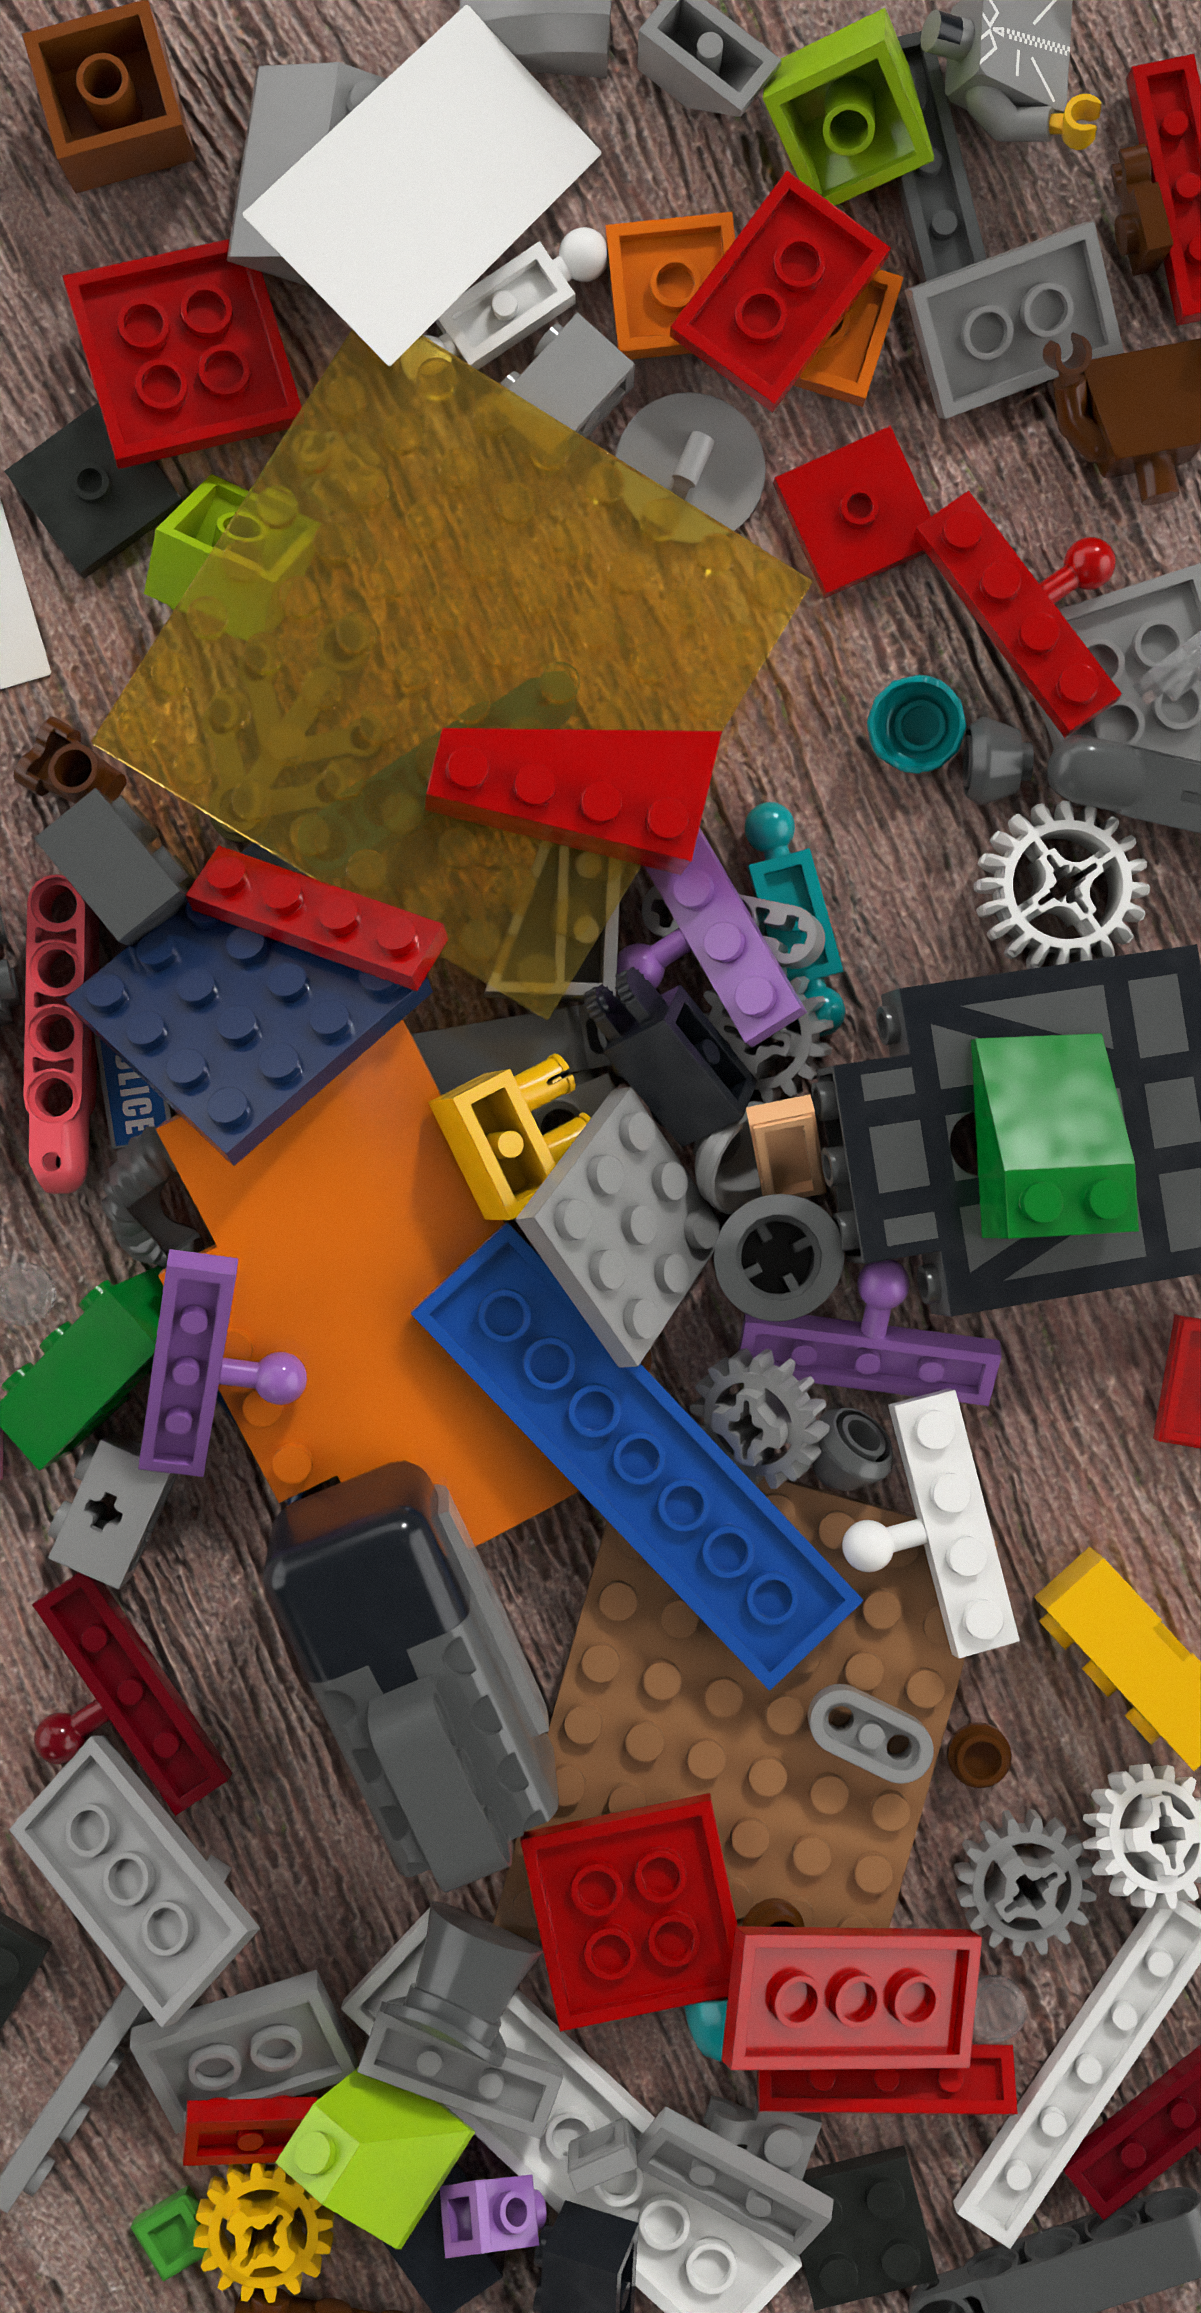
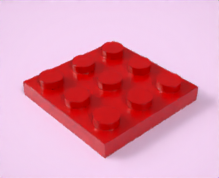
M230 239L62 276L118 469L304 426V413L261 271L227 261Z
M710 1793L525 1831L523 1836H520L560 2032L728 1997L735 1926H738Z

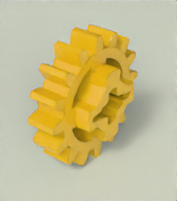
M253 2163L252 2167L245 2169L242 2164H229L226 2174L227 2181L215 2175L211 2178L206 2193L209 2198L200 2200L195 2220L201 2224L196 2228L193 2239L194 2247L208 2248L204 2252L201 2262L203 2272L219 2267L222 2271L217 2288L224 2291L235 2281L242 2285L241 2301L248 2302L252 2296L254 2288L264 2290L268 2303L275 2302L277 2288L283 2284L294 2295L298 2294L301 2291L302 2272L317 2278L321 2271V2255L330 2254L334 2233L328 2229L334 2225L335 2212L318 2202L277 2164ZM298 2207L303 2212L306 2220L307 2235L302 2233L303 2224L294 2217L295 2210ZM278 2216V2218H277V2223H276V2225H275V2224H273L272 2222H273V2221L276 2219V2217ZM223 2218L227 2220L226 2229L235 2235V2242L232 2246L224 2232ZM253 2228L258 2229L256 2233L252 2236Z

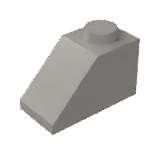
M662 0L641 26L638 33L637 69L682 105L690 109L741 117L781 66L782 60L707 0Z

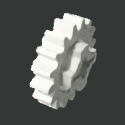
M1150 1764L1130 1765L1129 1773L1121 1771L1112 1772L1107 1775L1112 1790L1094 1789L1091 1794L1095 1802L1101 1807L1099 1813L1083 1815V1821L1089 1826L1096 1828V1837L1089 1838L1083 1842L1084 1849L1099 1851L1101 1859L1091 1869L1094 1875H1112L1113 1879L1110 1883L1109 1893L1113 1896L1130 1895L1131 1906L1152 1908L1154 1904L1156 1909H1176L1177 1899L1179 1901H1195L1198 1899L1199 1895L1194 1882L1201 1883V1797L1194 1798L1192 1796L1196 1780L1193 1777H1179L1175 1779L1174 1767L1169 1765L1154 1766L1153 1769ZM1151 1831L1155 1833V1841L1151 1840Z

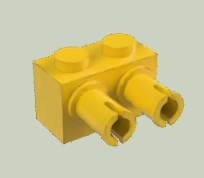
M554 1053L546 1060L513 1076L511 1069L484 1073L428 1102L485 1220H512L516 1218L591 1119L587 1113L582 1112L576 1115L574 1119L542 1135L531 1113L533 1110L575 1090L576 1084L573 1074L564 1078L558 1076L547 1082L548 1079L569 1069L568 1064L559 1054Z

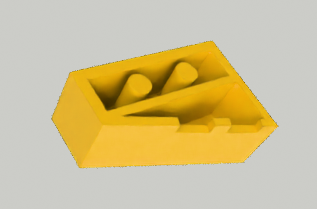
M1089 1546L1034 1596L1037 1602L1047 1611L1039 1622L1064 1650L1074 1642L1090 1659L1081 1669L1108 1698L1116 1690L1125 1697L1133 1708L1124 1716L1151 1745L1161 1737L1195 1771L1201 1766V1661L1193 1653L1190 1654L1147 1603L1100 1554Z

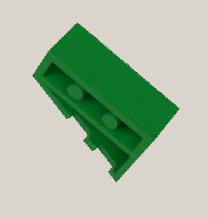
M159 1266L116 1285L106 1280L92 1289L79 1303L78 1306L84 1313L72 1325L69 1321L62 1324L40 1344L39 1348L45 1354L35 1365L31 1362L25 1364L2 1384L1 1389L6 1395L0 1401V1428L39 1471L72 1453L130 1399L128 1394L152 1370L164 1288L158 1276L163 1269Z

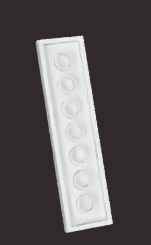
M430 1908L343 2000L341 2010L369 2036L382 2001L387 2003L389 2000L407 1996L410 1985L416 1983L427 1936ZM517 1989L500 2017L502 2024L499 2032L506 2047L564 2068L563 2080L541 2140L451 2106H445L476 2131L474 2135L518 2176L532 2174L534 2189L540 2191L544 2200L558 2213H560L565 2200L639 2223L635 2286L664 2313H759L802 2267L800 2255L798 2256L638 2167L576 2194L567 2173L568 2144L571 2140L623 2118L628 2119L637 2141L655 2117L563 2031L560 2032L559 2027Z

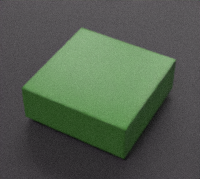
M189 2185L136 2216L131 2225L132 2231L163 2282L202 2259L204 2252L208 2249L194 2247L193 2239L196 2228L201 2224L195 2220L200 2202Z

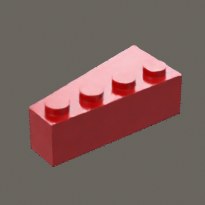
M442 728L426 792L425 810L681 875L692 862L722 731Z

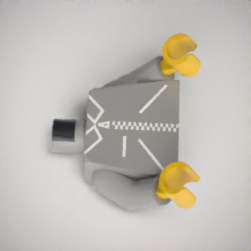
M960 0L953 6L951 13L935 9L927 16L921 32V48L927 53L947 58L945 94L948 100L968 110V113L994 140L1000 142H1050L1053 135L1062 134L1064 143L1074 150H1083L1095 140L1096 125L1079 124L1075 121L1086 120L1090 122L1098 119L1101 112V101L1091 94H1079L1067 103L1073 0Z

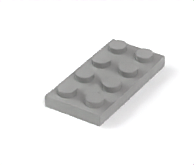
M105 1735L91 1736L9 1829L161 2028L176 2024L260 1930L258 1924Z

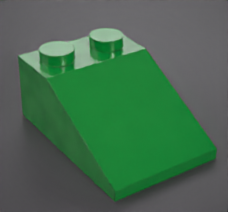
M1102 1033L971 1039L982 1238L1013 1239L1139 1232L1135 1161Z

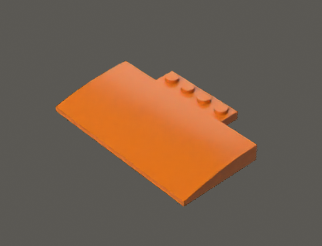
M403 1018L235 1166L230 1164L179 1114L162 1122L156 1128V1131L215 1242V1245L198 1253L238 1258L223 1358L260 1362L271 1353L287 1352L296 1356L303 1363L307 1372L305 1390L298 1399L285 1405H275L265 1401L254 1388L218 1385L225 1403L277 1501L281 1503L335 1476H338L340 1482H343L389 1462L405 1460L419 1465L430 1477L433 1485L439 1484L447 1487L476 1547L579 1492V1490L411 1315V1311L494 1234L505 1221L484 1219L428 1103L442 1094ZM166 1268L163 1269L158 1275L163 1286Z

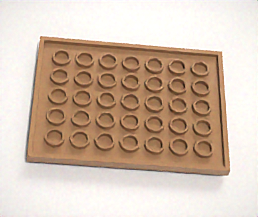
M765 1477L756 1485L864 1600L770 1691L606 1520L549 1721V1731L546 1732L554 1748L559 1797L558 1810L548 1822L529 1830L710 1793L738 1926H742L745 1916L757 1903L770 1898H780L790 1902L800 1912L805 1927L889 1928L966 1657L959 1659L951 1653L924 1544L894 1552L890 1562L878 1571L862 1572L847 1562L843 1554L842 1542L846 1531L856 1522L873 1520L883 1524L885 1527L917 1519V1516L796 1481L793 1482L789 1479L784 1481L777 1489H771ZM994 1538L995 1546L997 1548L998 1541ZM846 1684L916 1717L925 1726L933 1742L934 1754L929 1769L923 1776L913 1782L893 1783L824 1750L815 1741L808 1724V1708L813 1697L821 1689L829 1685ZM843 1706L836 1707L830 1712L828 1721L833 1725H844L851 1717V1710ZM895 1735L889 1739L886 1748L891 1753H901L907 1748L909 1738L904 1735ZM518 1837L515 1841L511 1856L512 1864L511 1867H508L493 1924L519 1936L541 1942L520 1837Z

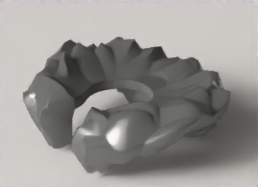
M158 1126L145 1127L142 1134L130 1138L127 1146L116 1150L117 1162L108 1168L109 1180L104 1181L102 1185L103 1191L107 1194V1197L102 1200V1206L105 1214L112 1221L111 1230L116 1232V1240L119 1241L121 1247L134 1260L155 1264L165 1269L169 1249L198 1253L204 1250L205 1247L202 1237L195 1228L173 1221L164 1213L161 1207L160 1194L164 1185L169 1180L180 1175L156 1131Z

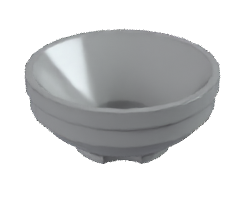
M752 1101L749 1102L747 1107L760 1105L764 1103ZM746 1111L742 1119L695 1141L693 1154L696 1155V1183L699 1193L711 1206L725 1214H733L744 1204L763 1197Z

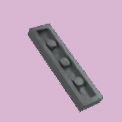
M922 31L898 36L897 38L911 70L932 146L934 161L895 179L920 282L924 283L985 260L987 257L949 101L945 94V85L938 56L922 50L920 42Z

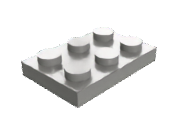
M1094 221L1083 222L904 290L938 418L947 419L1059 377L1058 371L1051 369L1045 363L1043 348L1050 340L1058 343L1062 352V363L1067 361L1073 352L1072 332L1084 336L1090 342L1092 359L1124 352Z
M317 1970L189 2009L176 2024L161 2028L156 2020L131 2028L130 2049L176 2134L184 2132L187 2101L208 2100L216 2097L228 2099L273 2098L281 2095L295 2097L337 2084L358 2068L357 2054Z

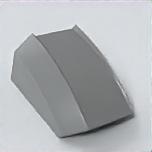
M460 0L459 11L465 5L470 6L529 72L607 78L612 0Z

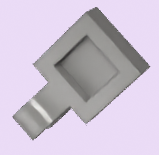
M711 2096L703 2119L704 2123L709 2125L708 2130L735 2145L741 2144V2148L746 2149L753 2155L800 2180L803 2179L822 2125L819 2113H758L757 2100L752 2110L718 2096Z

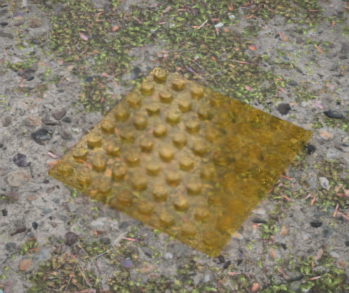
M352 329L91 742L104 752L311 878L329 887L334 885L443 923L449 939L439 956L548 1021L641 865L426 811V792L442 728L723 731L813 581L425 336L421 335L391 366H388Z

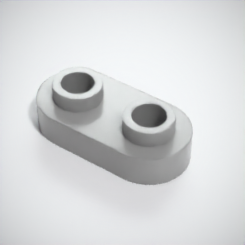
M833 1684L821 1689L813 1697L809 1705L808 1724L815 1741L824 1750L893 1783L913 1782L923 1776L929 1769L934 1754L933 1742L925 1726L916 1717L846 1684ZM839 1706L847 1707L851 1710V1717L847 1723L837 1726L828 1721V1716L834 1708ZM895 1735H904L909 1738L907 1748L897 1754L889 1752L886 1748L889 1739Z

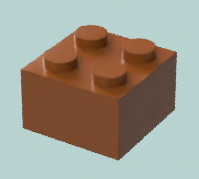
M140 0L22 34L56 158L75 194L197 160L164 39L148 0Z

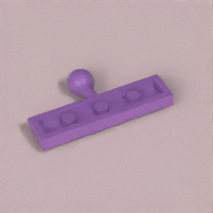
M700 828L692 862L681 875L645 866L679 928L651 946L635 943L622 949L617 955V974L634 967L636 970L639 969V972L644 974V978L649 980L656 989L664 977L665 967L692 950L744 1042L751 1047H754L807 1013Z
M169 1249L138 1466L139 1470L204 1477L219 1384L254 1388L265 1401L275 1405L289 1404L298 1399L305 1390L307 1372L303 1363L293 1354L275 1352L267 1355L260 1362L223 1358L238 1258Z
M890 1259L867 1263L860 1271L857 1287L861 1298L866 1303L862 1322L804 1315L787 1321H766L746 1313L744 1314L738 1351L747 1348L752 1357L755 1358L763 1350L770 1349L773 1353L774 1365L778 1367L791 1358L795 1361V1370L792 1375L798 1381L811 1376L816 1384L915 1397L950 1388L956 1390L958 1402L989 1406L1002 1356L1000 1340L888 1326L891 1309L897 1307L905 1300L910 1287L909 1276L906 1270L895 1260Z

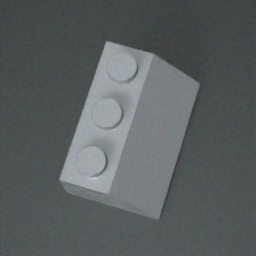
M341 62L264 65L258 67L227 255L228 262L311 287L243 217V212L385 81L386 78Z

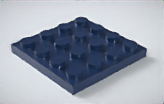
M259 837L241 852L242 854L307 876L262 837ZM187 902L184 908L152 932L145 935L140 941L124 949L65 998V1001L72 1012L230 1164L235 1166L432 994L433 991L427 977L418 991H414L196 912Z

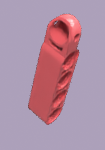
M58 874L45 876L37 881L30 890L27 901L23 1098L25 1108L29 1113V1164L45 1192L49 1194H70L80 1188L88 1172L90 1115L94 1111L96 1103L97 1050L94 1032L72 1012L65 998L99 971L100 918L68 879ZM72 891L77 901L76 911L66 922L56 923L51 911L53 901L61 893ZM70 954L75 962V975L70 983L64 987L57 988L51 980V966L60 956ZM66 1017L72 1023L75 1034L70 1046L58 1052L50 1043L49 1032L54 1022ZM59 1081H64L72 1090L73 1102L66 1113L58 1116L49 1107L48 1094L53 1085ZM59 1157L61 1160L60 1167H58L57 1163Z

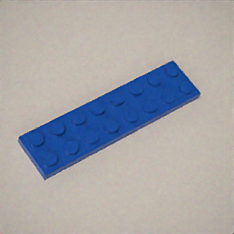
M507 1221L411 1311V1315L769 1691L864 1601L641 1363L638 1367L619 1368L543 1259Z

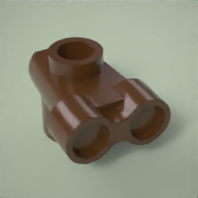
M56 717L48 718L41 725L33 748L20 758L13 775L15 782L38 796H44L51 792L75 804L94 788H97L114 801L125 788L127 779L124 774L95 754L90 748L80 743L81 733Z

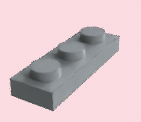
M382 2001L361 2057L358 2073L541 2140L563 2080V2067L506 2047L507 2054L502 2067L493 2066L383 2013L386 2002Z
M666 2106L636 2141L637 2167L798 2256L832 2219L833 2198Z

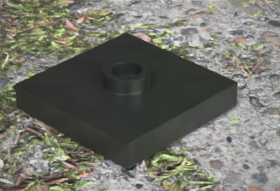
M98 402L4 471L84 579L162 523L183 502L155 461L121 469L117 468Z

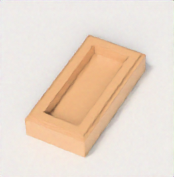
M811 1094L746 1107L762 1196L789 1194L805 1198L827 1193Z

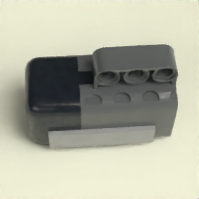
M403 1460L389 1462L292 1502L278 1514L273 1522L262 1577L265 1593L400 1874L405 1877H413L431 1869L440 1888L444 1892H449L511 1867V1840L523 1836L526 1830L548 1822L558 1810L559 1797L554 1748L546 1733L549 1731L545 1701L500 1598L449 1490L444 1485H433L430 1477L419 1465Z

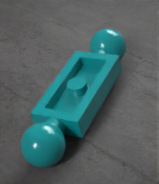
M761 803L749 812L744 824L745 836L753 848L763 852L765 857L764 861L750 864L747 867L754 897L801 907L821 923L825 932V945L819 958L807 967L786 969L789 982L796 977L802 976L809 979L807 989L804 992L807 999L824 996L826 1002L815 1013L818 1020L826 1019L833 1021V1028L820 1033V1037L828 1036L836 1032L843 1024L846 1008L842 997L835 990L826 986L824 978L841 974L844 970L811 850L808 848L790 853L788 845L795 833V821L792 814L785 806L779 803ZM769 913L764 914V920L769 915ZM798 921L795 922L792 931L773 929L765 924V936L775 938L788 947L787 953L789 954L794 944H804L807 939V934L798 928Z

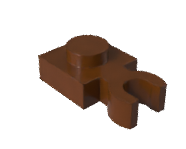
M1145 143L1120 149L1118 152L1120 163L1112 164L1110 167L1113 185L1122 203V209L1115 219L1116 244L1122 256L1128 255L1133 276L1157 271L1174 245L1159 182L1152 183L1151 162Z

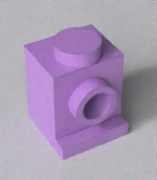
M532 2174L474 2180L440 2187L445 2258L539 2246L538 2231L544 2227L547 2210L543 2195L540 2191L534 2189Z

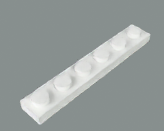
M1177 1899L1176 1909H1156L1153 1904L1152 1908L1146 1910L1017 2104L1018 2114L1009 2116L955 2197L953 2204L958 2215L1011 2249L1200 1965V1909L1188 1901H1179Z

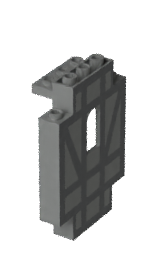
M1197 944L899 988L881 995L882 1006H879L876 1012L878 1035L883 1045H889L890 1057L834 1065L816 1070L818 1082L812 1084L811 1098L816 1119L819 1122H825L828 1147L823 1148L821 1154L822 1169L827 1185L829 1187L835 1186L839 1212L833 1213L832 1219L841 1234L842 1251L845 1252L846 1262L866 1264L922 1254L923 1265L917 1268V1285L922 1301L925 1304H930L931 1314L952 1317L1201 1274V964ZM1102 1033L1135 1161L1139 1232L1013 1239L982 1238L979 1178L961 1169L955 1162L950 1149V1137L955 1124L964 1115L975 1111L971 1039Z

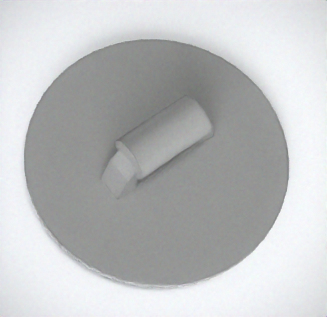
M694 392L667 395L641 409L631 419L621 435L614 465L615 480L620 498L634 520L654 536L682 545L711 543L737 530L750 517L758 504L763 491L766 472L762 445L749 421L737 409L725 401L711 395Z

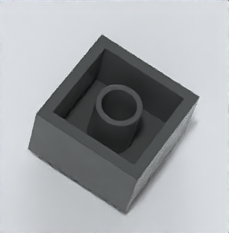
M94 788L34 838L119 942L130 947L186 906L188 900L185 895L196 880L193 873L177 855L173 856L163 845L159 849L154 846L152 842L160 834L135 805L132 807L122 795L113 801L97 788Z

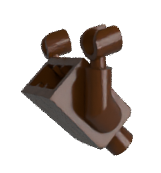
M1072 332L1073 352L1070 358L1063 363L1060 345L1050 340L1043 348V359L1051 369L1059 373V377L1053 382L1060 433L1087 462L1096 463L1099 473L1103 478H1113L1135 473L1142 505H1156L1179 496L1180 492L1174 466L1191 461L1201 449V338L1092 359L1090 342L1084 336Z

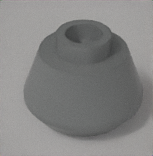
M980 717L967 727L963 748V788L966 797L977 805H985L1017 793L1021 781L1031 780L1034 764L1032 742H1022V735L1019 729L988 717Z
M853 1408L830 1409L820 1417L819 1420L828 1424L830 1428L829 1432L818 1442L822 1453L812 1465L815 1475L824 1485L842 1491H854L887 1477L893 1467V1449L889 1436L876 1420L868 1414Z

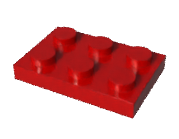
M786 171L670 326V337L773 413L888 259L891 247L789 171Z

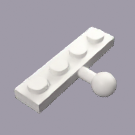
M947 1388L888 1404L917 1519L885 1527L883 1524L873 1520H862L854 1523L846 1531L842 1542L843 1554L847 1562L859 1571L875 1572L884 1568L890 1562L894 1552L924 1544L952 1655L960 1659L1019 1642L956 1390Z

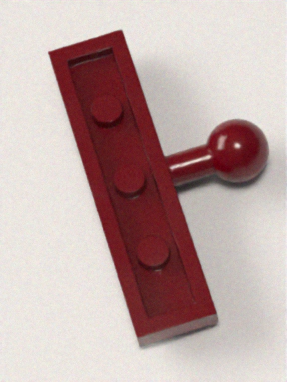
M78 1572L32 1604L96 1698L73 1715L65 1712L53 1713L40 1722L35 1731L34 1745L38 1755L43 1760L56 1765L68 1763L84 1745L86 1736L111 1720L175 1816L230 1779L233 1772L104 1583Z
M1201 2044L1085 2137L1064 2167V2173L1103 2220L1108 2218L1191 2149L1195 2148L1201 2155Z

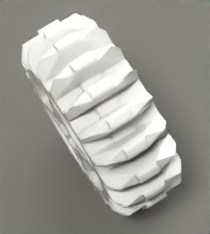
M1061 801L1056 806L1053 820L1045 804H1037L1031 809V823L1022 815L1016 814L1008 820L1012 836L997 831L990 838L991 845L1001 856L985 853L979 858L978 866L994 874V878L986 877L974 882L975 892L992 894L993 901L986 902L976 909L977 915L980 918H986L993 914L997 915L1000 923L990 928L987 936L991 941L1002 937L1006 933L1013 938L1004 951V955L1007 958L1012 959L1016 957L1025 947L1030 949L1026 959L1027 969L1040 968L1047 955H1049V966L1069 963V956L1072 963L1092 960L1091 952L1098 959L1114 957V947L1110 939L1124 945L1129 943L1134 937L1130 928L1123 921L1137 923L1145 917V911L1140 906L1131 903L1130 899L1144 897L1150 892L1148 884L1132 882V875L1146 869L1147 861L1143 858H1137L1128 862L1124 852L1134 847L1136 838L1129 835L1116 842L1111 837L1119 825V821L1115 817H1110L1099 828L1094 825L1097 816V809L1095 807L1086 806L1078 815L1077 820H1074L1071 802ZM1064 839L1081 845L1093 855L1082 862H1071L1064 859L1055 848L1048 850L1042 840ZM1024 852L1031 862L1027 869L1033 878V890L1031 895L1017 906L1013 891V877L1018 860ZM1083 872V877L1072 884L1073 888L1068 890L1064 897L1058 900L1052 898L1042 905L1038 904L1041 898L1050 893V888L1064 876L1069 879L1077 873ZM1104 872L1108 884V900L1104 914L1098 923L1093 916L1097 909L1090 898V887L1093 880ZM1051 913L1058 916L1067 928L1074 925L1081 938L1061 939L1051 937L1038 931L1029 921L1040 914Z

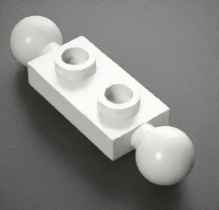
M581 227L574 229L564 237L560 244L559 256L553 260L539 241L472 286L436 320V324L443 332L441 336L437 338L432 335H421L401 355V367L405 377L417 387L434 388L446 380L451 370L452 360L458 356L470 374H473L575 305V293L568 284V281L574 279L579 282H589L601 276L609 262L608 247L604 237L591 228Z

